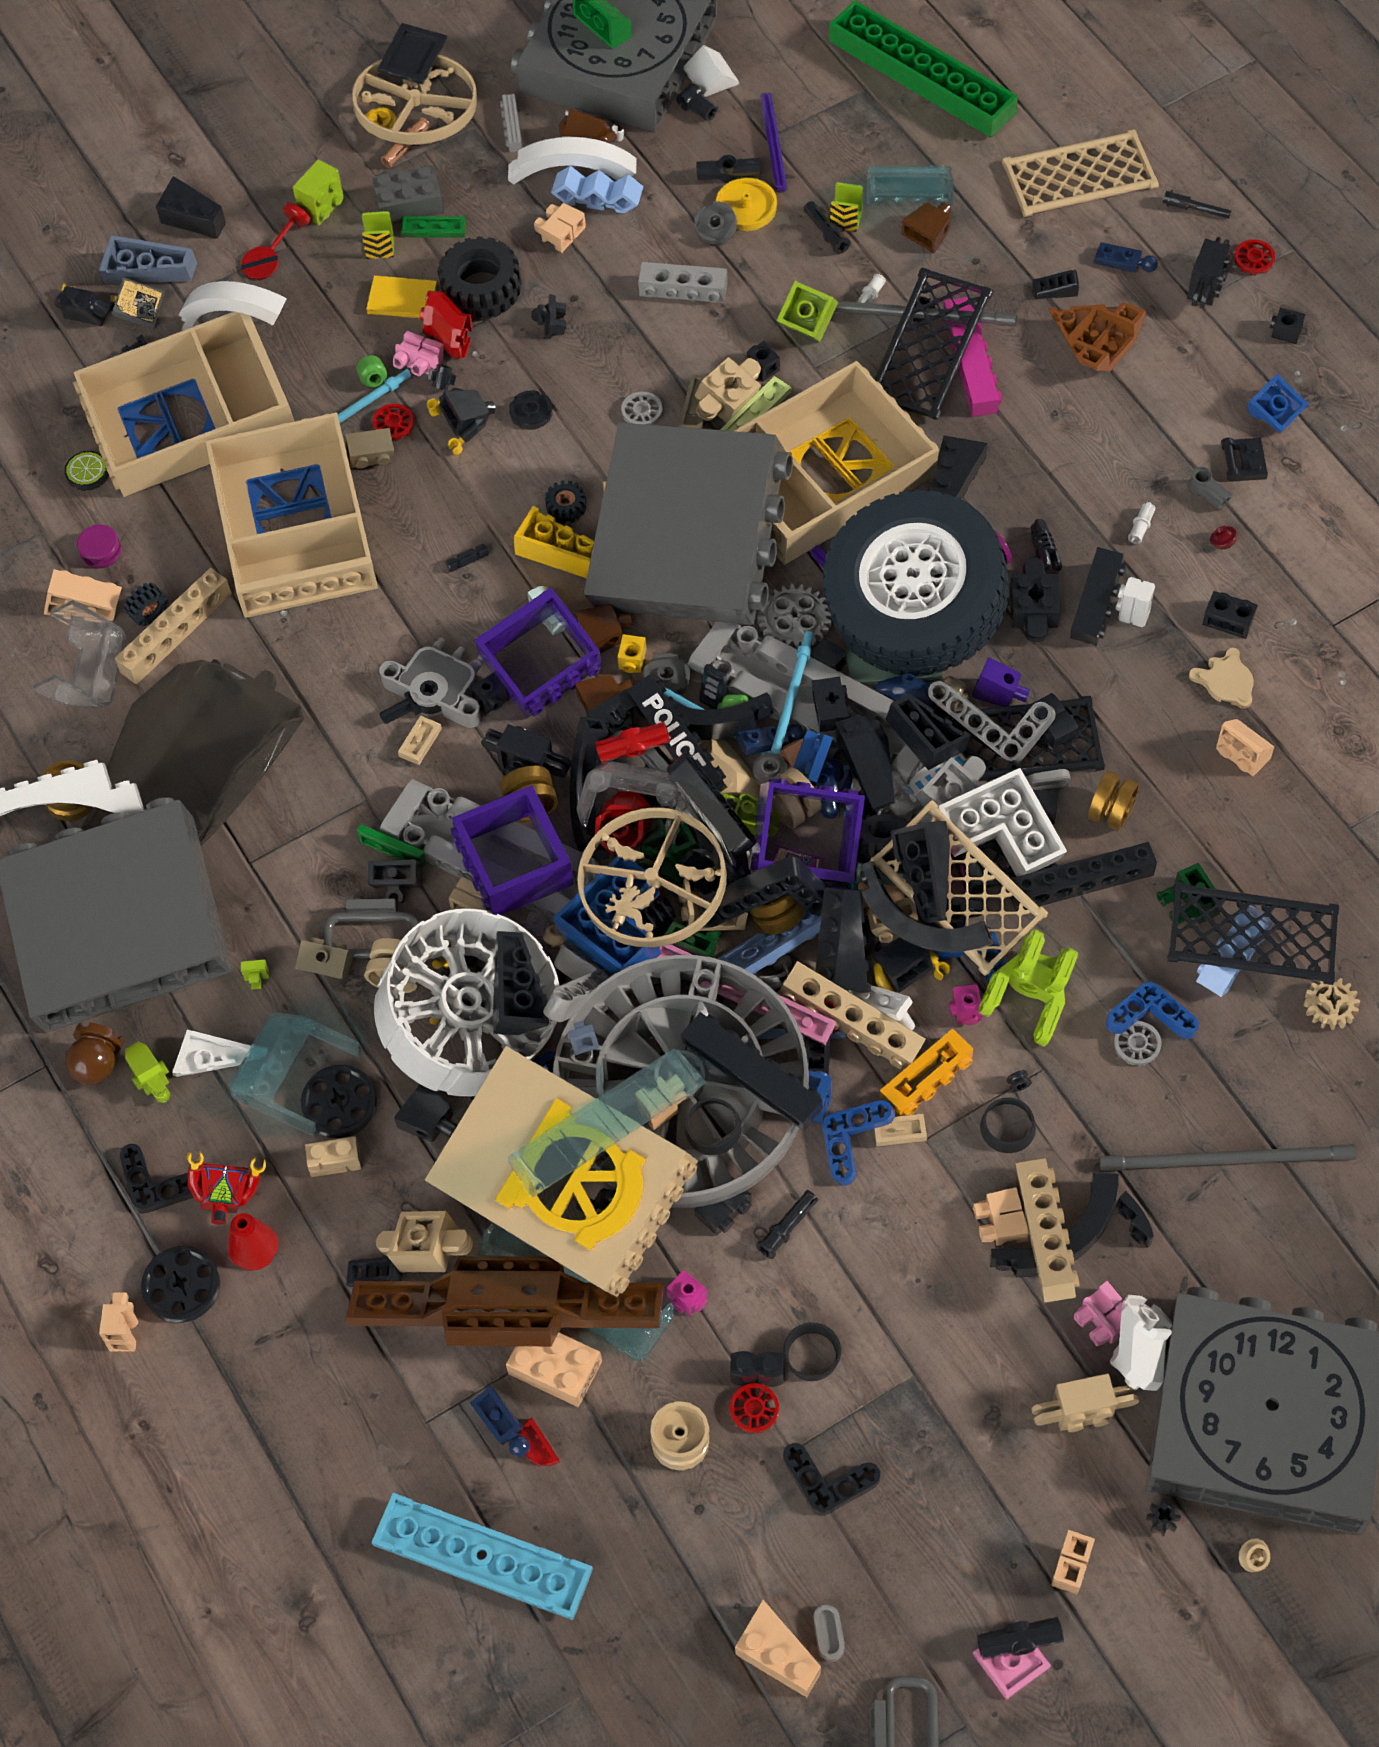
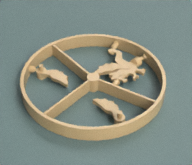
M438 55L434 66L445 68L447 71L442 69L431 71L424 85L419 84L422 93L417 89H412L413 87H418L415 82L403 79V85L400 87L375 77V75L380 73L377 72V68L382 59L366 68L357 78L353 87L354 112L360 124L373 135L400 144H426L450 137L469 123L477 106L476 86L470 73L459 63L441 55ZM455 73L468 84L473 98L464 99L426 94L427 91H430L431 82L429 79L439 74L443 77H448L449 74ZM365 83L408 100L391 130L375 124L359 109L357 102L361 101L365 102V105H369V102H377L379 104L395 106L392 96H387L386 94L377 93L371 96L369 91L362 92V98L358 96ZM426 104L467 109L461 117L454 121L452 112H445L444 109L439 107L434 108L430 106L429 108H424L422 113L435 118H441L447 125L426 132H399L414 106Z
M645 808L615 818L600 829L591 839L580 861L578 889L589 918L607 936L623 944L635 947H662L690 937L712 918L725 892L726 865L722 850L715 836L696 818L673 809ZM647 818L674 819L653 868H648L645 872L588 864L593 852L603 840L607 841L608 849L616 851L618 857L623 858L624 861L631 860L634 862L636 859L643 858L644 853L635 851L628 846H621L615 838H610L609 835L618 828L637 820ZM680 821L702 832L718 852L721 869L715 872L712 868L697 870L695 867L675 865L679 875L685 877L687 881H697L705 876V879L711 882L716 876H721L719 887L712 903L662 879L658 875L660 866ZM585 872L627 878V888L619 890L620 893L624 892L621 895L622 898L617 900L613 894L610 901L614 902L615 906L605 905L607 908L606 913L616 911L612 920L614 923L613 928L603 924L586 903L584 894ZM634 879L646 880L648 885L654 886L639 895L640 890H636L637 886L631 888ZM660 886L707 909L696 921L684 929L654 938L652 932H650L653 930V925L651 923L642 924V915L638 911L643 910L644 907H649L650 902L654 900L655 888ZM629 917L635 920L637 928L645 930L647 933L645 938L621 934L616 932L618 926L623 925L625 918Z

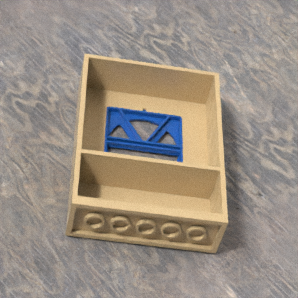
M231 312L73 372L77 380L73 382L77 394H80L79 400L86 413L88 423L92 427L93 436L99 446V451L106 464L108 474L115 489H120L124 497L209 465L210 460L206 441L277 426L282 423L295 422L288 401L251 316L239 312ZM165 396H190L204 406L206 410V423L198 436L182 441ZM156 400L163 416L142 415L139 413L148 404ZM136 422L163 424L144 445L135 436L134 425ZM170 432L174 445L162 450H154V447Z
M337 413L324 414L314 418L282 423L277 426L260 428L254 431L237 433L206 441L236 592L244 618L378 589ZM286 480H300L291 503H287L270 487ZM309 484L314 486L322 495L302 500ZM262 495H266L277 505L257 510ZM325 506L323 520L271 532H265L258 522Z

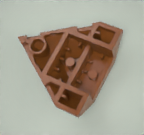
M1119 303V307H1105V304L1070 306V309L1057 310V307L1048 308L1077 361L1097 371H1111L1135 344L1146 316L1145 310L1129 303Z

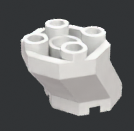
M1127 1295L1122 1302L1120 1341L1113 1352L1110 1363L1125 1377L1126 1384L1131 1388L1137 1390L1140 1387L1143 1390L1157 1391L1163 1384L1165 1344L1172 1333L1170 1329L1172 1322L1160 1307L1155 1304L1151 1308L1145 1304L1147 1299L1144 1297Z

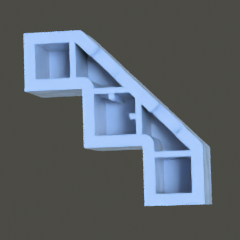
M569 166L557 173L551 193L567 205L575 206L576 203L586 204V207L591 209L604 210L606 207L613 208L618 213H626L638 206L643 186L629 174L614 182L600 170L585 178L577 170Z
M1251 905L1247 908V911L1254 918L1264 914ZM1243 913L1237 915L1234 919L1240 927H1245L1251 922ZM1268 917L1258 921L1266 931L1272 929L1274 925ZM1232 926L1226 935H1233L1237 932V929ZM1255 926L1245 930L1247 935L1253 940L1262 936V933ZM1242 935L1232 939V942L1239 949H1243L1249 944ZM1222 936L1219 938L1216 945L1224 941ZM1262 939L1261 941L1256 943L1257 946L1264 942L1265 939ZM1228 944L1218 949L1221 957L1232 958L1236 953ZM1249 948L1243 952L1246 961H1250L1255 952L1254 948ZM1201 964L1197 970V973L1200 975L1196 982L1222 997L1230 990L1241 970Z

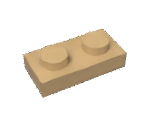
M420 715L399 749V757L420 765L442 730L441 724Z
M916 1114L895 1117L890 1124L875 1128L876 1147L927 1141L924 1115Z

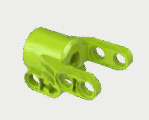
M1033 929L1029 935L1024 937L1017 956L992 974L978 1012L989 1017L994 1009L999 1006L1009 983L1018 993L1045 1002L1033 1034L1034 1042L1045 1047L1054 1033L1065 1005L1064 987L1070 978L1078 952L1067 947L1061 949L1058 957L1040 954L1045 942L1044 933Z

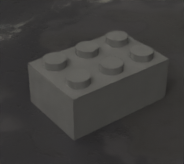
M434 165L372 177L379 212L388 211L391 223L401 222L403 216H432L444 213Z

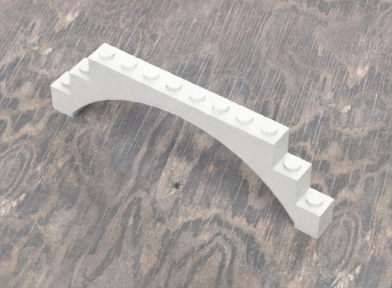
M98 760L84 763V768L75 770L74 767L63 769L60 771L61 775L52 777L51 774L37 777L38 782L29 784L28 781L14 784L15 789L6 791L5 788H0V816L22 808L55 803L87 805L113 813H126L129 816L146 811L144 810L137 785L135 783L130 784L128 780L115 784L116 789H113L106 765L98 763Z

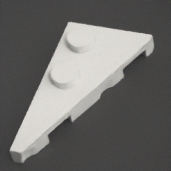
M187 1029L172 1073L173 1076L179 1077L266 1061L270 1059L271 1051Z

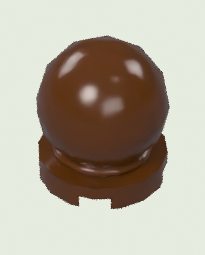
M89 1022L88 1027H85L82 1023H78L73 1033L77 1041L70 1046L65 1058V1065L70 1076L82 1085H96L106 1080L114 1070L116 1060L114 1053H118L124 1043L123 1037L118 1036L117 1038L112 1035L113 1029L101 1024Z

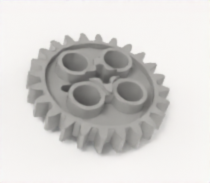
M791 584L790 590H787L783 585L782 592L774 589L773 596L768 594L765 610H758L757 617L759 632H763V638L765 636H772L797 650L802 645L806 631L814 634L811 646L816 645V640L820 642L823 635L828 636L832 620L825 597L820 598L819 591L812 594V587H809L806 591L803 590L802 584L798 589H795L794 585Z

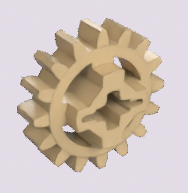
M1342 978L1334 982L1333 985L1323 984L1321 981H1318L1317 984L1312 983L1310 990H1307L1305 995L1307 999H1305L1304 1007H1308L1306 1015L1314 1016L1313 1023L1322 1022L1321 1028L1328 1024L1331 1030H1334L1338 1024L1343 1029L1346 1022L1351 1024L1354 1016H1357L1359 1011L1357 1007L1360 1000L1355 998L1358 992L1349 990L1351 987L1350 983L1344 986Z

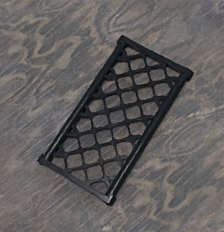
M920 268L917 275L919 278L874 380L882 384L883 390L889 389L891 396L896 400L900 408L938 420L946 395L988 299H991L994 290L926 268ZM931 278L941 282L931 286L927 279ZM947 284H951L961 288L951 292L949 291ZM945 286L948 292L947 295L936 298L933 290ZM967 290L980 293L981 295L980 297L971 298ZM930 292L934 298L933 301L922 305L919 301L921 293ZM965 292L968 300L961 304H956L953 296ZM948 298L951 299L954 306L942 311L939 303ZM936 305L939 313L930 318L927 317L925 309ZM966 305H971L974 309L972 316L962 317L959 309ZM956 311L959 315V320L948 324L945 320V315ZM923 312L925 320L913 324L910 320L912 313ZM942 318L945 326L938 330H933L930 323L933 320ZM925 324L929 325L931 332L923 337H919L916 329ZM958 324H962L966 328L963 336H953L950 329ZM946 330L949 331L951 339L939 343L936 335ZM914 331L917 337L916 340L904 343L901 339L904 332ZM934 337L937 345L928 350L924 349L922 341ZM951 343L955 344L957 347L955 355L945 356L942 348ZM915 344H920L922 352L915 356H910L908 348ZM905 350L908 358L897 363L893 358L895 352ZM935 350H940L943 356L942 359L933 363L930 362L928 354ZM925 356L928 365L916 369L913 363L914 360ZM907 363H911L914 371L903 376L899 368ZM941 363H946L949 367L947 373L936 375L934 367ZM896 369L900 377L892 382H888L885 378L887 371ZM931 369L934 378L922 382L919 374ZM917 376L920 384L910 389L907 388L905 380ZM902 382L906 390L898 395H894L891 387ZM937 382L940 386L938 394L928 395L925 387ZM918 389H923L926 397L916 402L913 401L911 393ZM908 395L911 399V404L897 399ZM929 402L932 408L928 410L918 405Z
M1091 695L1082 696L1081 699L1060 701L1068 713L1072 715L1073 719L1077 718L1085 723V725L1070 742L1066 741L1063 743L1065 748L1061 753H1056L1050 749L1049 744H1042L1037 741L1035 744L1042 748V750L1036 756L1029 752L1026 756L1032 759L1031 765L1028 767H1020L1018 763L1008 761L1007 769L997 770L992 764L997 757H1001L997 752L971 731L964 728L961 723L945 710L937 711V716L943 720L947 718L953 722L952 725L955 728L971 734L969 741L974 739L982 744L975 752L967 747L965 749V752L982 759L986 765L985 772L978 781L994 780L1019 768L1024 776L1058 769H1066L1069 772L1095 769V771L1105 770ZM1030 704L983 708L979 710L988 717H997L1002 722L999 726H1008L1014 729L1016 726L1008 721L1010 715L1021 714L1023 718ZM1080 708H1087L1088 719L1078 714ZM976 716L973 719L978 724L977 727H979L982 719L980 716ZM1087 727L1091 729L1092 739L1082 734ZM998 730L992 732L990 741L994 737L1000 738ZM1023 731V736L1025 738H1030L1032 736ZM1079 738L1089 744L1084 751H1080L1072 745ZM1012 745L1013 748L1018 750L1016 745ZM1092 747L1095 750L1096 760H1091L1086 755ZM984 748H988L995 755L991 760H985L979 756V753ZM1067 750H1072L1079 755L1076 762H1067L1063 757ZM1048 752L1056 759L1054 764L1044 765L1039 758L1043 753Z
M1176 881L1174 884L1173 915L1167 959L1168 962L1177 963L1178 961L1315 980L1321 981L1323 984L1333 985L1335 982L1334 969L1339 904L1329 903V905L1191 886L1185 885V882ZM1180 894L1187 895L1190 901L1184 907H1179ZM1201 897L1212 898V903L1215 906L1205 911L1197 902ZM1225 900L1236 902L1239 910L1234 914H1228L1222 905L1225 903ZM1250 904L1261 905L1264 914L1254 918L1247 911V908H1249ZM1191 906H1194L1201 913V916L1195 920H1191L1184 913ZM1275 908L1286 909L1289 917L1280 922L1272 915V912ZM1219 910L1226 919L1220 923H1215L1209 917V914ZM1300 911L1310 912L1313 921L1308 925H1303L1296 916ZM1243 913L1251 922L1245 927H1240L1233 918ZM1179 915L1188 923L1181 929L1177 928ZM1324 915H1331L1330 929L1321 921ZM1268 917L1276 926L1266 931L1258 921ZM1201 919H1206L1213 928L1204 933L1195 924ZM1292 920L1299 926L1300 930L1295 934H1290L1283 925ZM1227 922L1237 929V932L1231 936H1227L1220 929ZM1318 924L1325 931V934L1316 938L1309 932L1308 928ZM1255 926L1262 933V936L1253 940L1247 935L1245 930ZM1188 928L1194 929L1199 935L1192 942L1188 941L1182 934ZM1275 930H1281L1287 939L1281 943H1276L1270 934ZM1212 932H1218L1224 941L1218 945H1213L1207 938ZM1305 933L1312 943L1302 947L1295 940V937ZM1242 935L1249 944L1243 949H1239L1232 942V939ZM1176 937H1179L1186 944L1183 951L1175 950ZM1325 937H1330L1329 951L1319 942ZM1262 939H1267L1274 948L1268 952H1263L1256 943ZM1199 941H1204L1211 950L1207 955L1198 954L1193 945ZM1291 942L1299 952L1289 956L1281 947ZM1228 944L1236 953L1232 958L1221 957L1218 949ZM1312 946H1317L1324 955L1314 960L1306 950ZM1249 948H1254L1261 957L1257 962L1246 961L1243 952ZM1277 951L1286 961L1283 962L1282 966L1271 964L1268 956ZM1303 955L1311 964L1307 969L1296 968L1293 959ZM1324 959H1328V972H1322L1321 967L1318 965Z

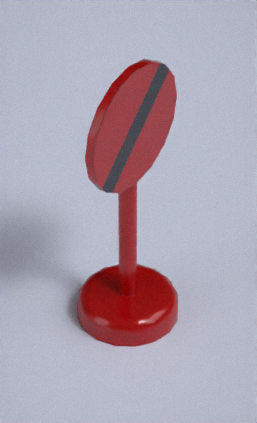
M287 202L283 211L289 221L271 246L255 247L244 255L241 268L249 279L263 280L270 277L276 271L279 259L274 249L294 223L298 226L306 227L311 221L309 215L302 208L294 203Z

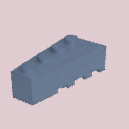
M111 235L99 273L105 285L121 284L123 278L138 283L192 281L197 260L190 248Z

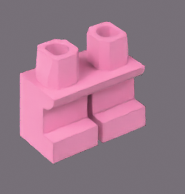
M407 331L404 334V341L401 344H396L393 366L399 369L404 366L410 367L411 372L417 376H421L423 373L429 375L430 368L434 369L437 364L443 362L444 344L429 338L425 339L421 335Z
M1108 1281L1103 1283L1099 1290L1090 1297L1083 1299L1082 1306L1074 1314V1319L1081 1327H1084L1091 1321L1096 1325L1097 1328L1091 1331L1089 1336L1097 1347L1108 1341L1112 1344L1120 1339L1122 1298Z

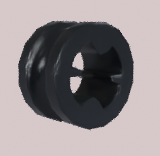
M1026 1070L1014 1072L1006 1078L1007 1083L1011 1084L1010 1090L1012 1092L1022 1091L1032 1084L1031 1079L1027 1078L1028 1072Z

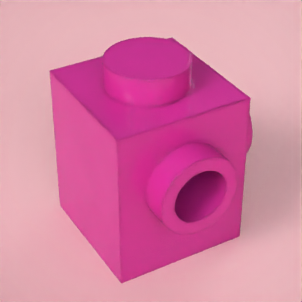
M977 984L953 987L952 1001L949 1002L951 1016H956L957 1025H974L982 1021V1014L978 1012L981 999Z
M685 1270L666 1288L667 1297L672 1300L671 1304L680 1313L685 1311L691 1316L695 1311L700 1312L708 1302L707 1289Z

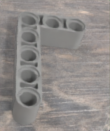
M937 681L931 684L928 689V694L932 701L1001 757L1010 762H1020L1055 719L1056 713L1053 707L1044 702H1038L1029 709L1009 734L951 686ZM944 687L946 694L943 698L938 699L936 696L937 690ZM962 701L964 704L963 710L960 713H955V704ZM1041 708H1047V717L1039 720L1038 711ZM976 716H980L982 723L979 727L974 728L972 720ZM1031 726L1033 734L1030 738L1025 739L1023 737V730ZM998 730L1000 738L997 742L992 743L990 735L993 731ZM1012 745H1016L1018 748V753L1014 757L1008 755V749Z
M564 941L554 961V965L572 978L573 981L561 985L552 991L544 1008L545 1016L556 1022H563L571 1018L585 998L602 982L613 975L570 941Z

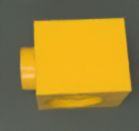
M622 635L617 657L619 670L627 673L642 672L646 654L645 637Z

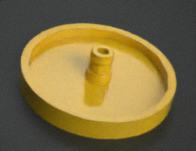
M754 178L733 180L724 185L716 197V202H724L733 209L738 220L736 230L751 231L762 228L774 218L777 211V197L774 190L767 183Z

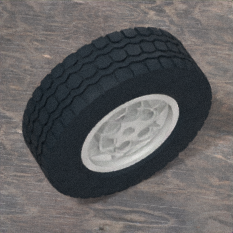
M909 490L899 492L897 495L893 493L884 496V499L881 500L879 498L871 502L868 507L864 506L857 511L856 515L853 514L846 521V525L840 528L836 534L837 538L834 537L829 546L823 570V590L835 628L843 642L860 659L862 658L866 663L872 666L875 665L880 670L886 672L889 670L891 673L898 675L904 673L914 676L921 674L923 676L933 674L935 671L937 673L946 671L951 666L954 668L962 664L963 660L967 661L976 655V651H980L987 644V640H991L996 633V628H999L1003 620L1009 597V579L1000 540L991 524L978 510L959 498L957 500L955 496L946 493L942 495L941 492L937 491L926 492V490H914V492ZM925 557H930L929 560H926V561H923V560H922V559L925 558ZM901 559H907L905 562H899ZM942 574L941 577L934 578L935 575ZM889 578H895L893 581H887ZM926 593H931V594H930L929 596H927V597H922V596L925 595ZM901 595H907L905 598H899Z

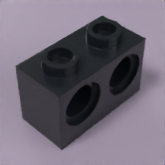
M1213 591L1202 625L1247 639L1258 605L1249 600L1232 597L1227 593Z

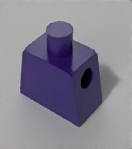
M988 657L971 697L999 706H1008L1012 698L1026 702L1030 689L1018 685L1021 677L1020 672Z

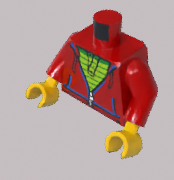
M190 1151L186 1155L188 1162L191 1164L188 1167V1188L195 1201L200 1203L202 1210L212 1211L211 1223L217 1225L226 1224L227 1212L236 1213L239 1207L245 1206L256 1193L261 1178L259 1173L263 1172L266 1168L265 1159L262 1167L256 1168L253 1165L256 1157L251 1160L250 1167L252 1172H249L248 1167L202 1163L204 1157L200 1151L199 1158L195 1161L191 1160Z

